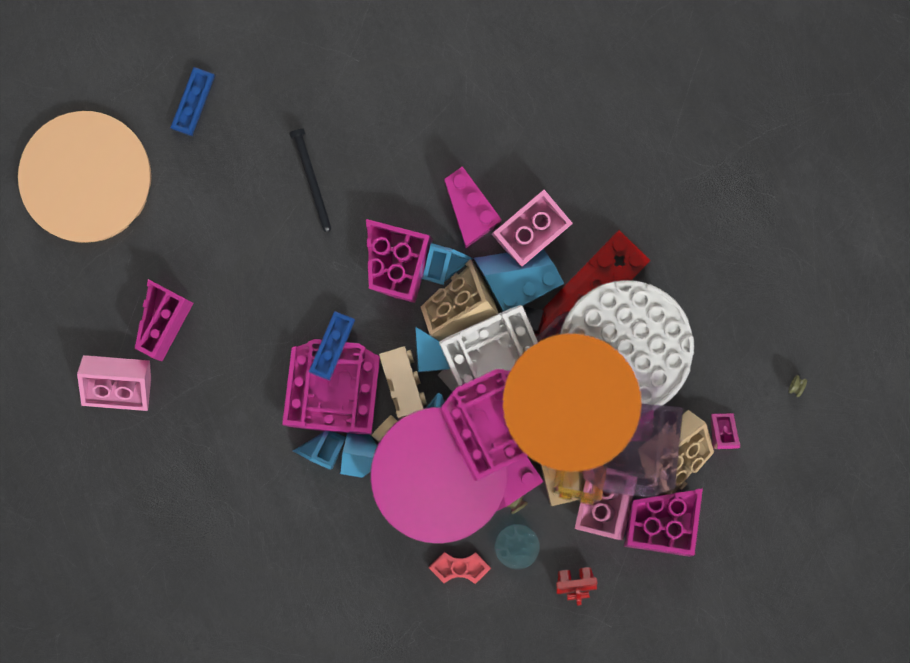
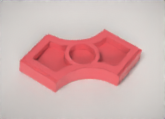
M445 551L428 567L443 583L452 578L462 577L476 584L491 569L476 552L465 558H456L448 555Z

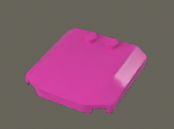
M314 339L301 346L292 347L283 426L361 435L372 434L380 356L375 355L359 343L346 342L331 380L328 381L309 373L322 340Z
M495 369L457 387L440 408L475 481L528 456L514 441L504 417L503 394L510 370Z

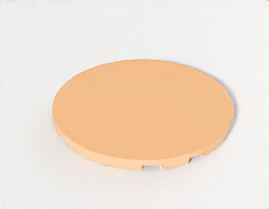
M77 111L50 120L31 137L20 160L18 184L20 195L27 211L43 229L68 241L80 243L97 242L119 234L139 216L145 206L149 188L151 187V167L143 144L125 124L103 113Z

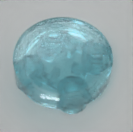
M509 525L501 530L496 538V555L500 562L509 568H527L536 560L539 554V540L536 534L525 525Z

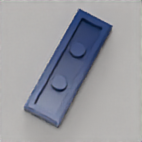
M193 67L171 129L193 136L215 77L213 73Z
M334 311L310 367V374L328 381L331 380L354 325V318Z

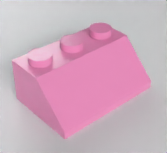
M543 190L497 228L492 235L504 250L522 267L573 223L549 194Z
M83 355L77 373L81 406L148 411L151 384L150 361Z
M604 466L589 469L575 529L623 540L638 475Z

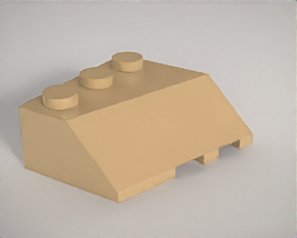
M471 259L465 264L467 267L459 275L455 273L451 277L452 282L447 287L437 290L421 306L429 334L438 341H442L448 336L499 314L489 287Z
M689 410L638 448L647 478L660 496L674 494L678 488L682 490L687 485L685 481L692 472L697 473L714 453L706 422Z

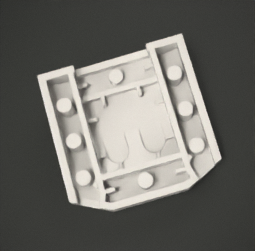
M521 305L503 311L439 342L458 387L495 369L511 371L519 357L530 347L538 343Z

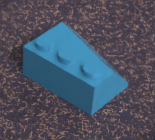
M544 249L522 267L508 253L474 258L502 312L520 305L525 306L564 285L554 263Z

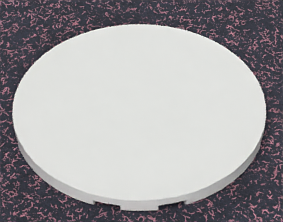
M614 281L589 291L570 310L560 335L583 334L600 339L615 348L627 360L636 375L640 387V414L653 411L668 402L680 390L691 369L692 356L694 355V340L684 311L667 293L643 282Z

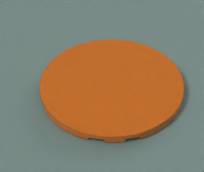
M561 334L536 343L519 357L506 380L503 394V411L511 436L520 449L530 458L551 469L578 472L593 469L607 463L626 447L634 435L639 422L641 393L638 380L630 364L611 345L588 335Z

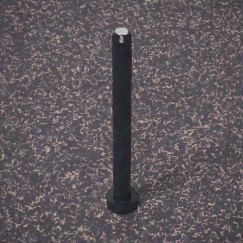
M301 128L291 131L289 134L291 139H295L322 228L325 232L331 231V224L303 138L305 130Z

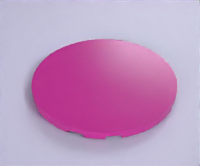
M441 407L415 411L393 424L377 445L371 466L372 491L383 516L401 533L428 543L453 542L478 531L491 519L498 509L505 492L507 469L505 467L475 481L440 411Z

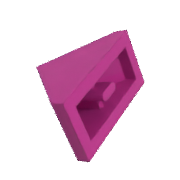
M711 414L713 449L740 448L734 414Z

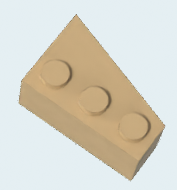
M404 346L379 354L391 397L394 401L397 417L402 418L410 413L424 409L423 406L427 405L424 392L419 393L417 387L418 384H421L418 372H413L411 368V363H414L411 350L406 351Z

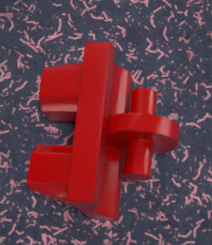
M591 567L579 569V580H571L570 570L558 571V582H556L557 594L569 593L567 594V600L576 599L577 606L582 605L581 599L590 598L588 590L597 589V577L594 578Z

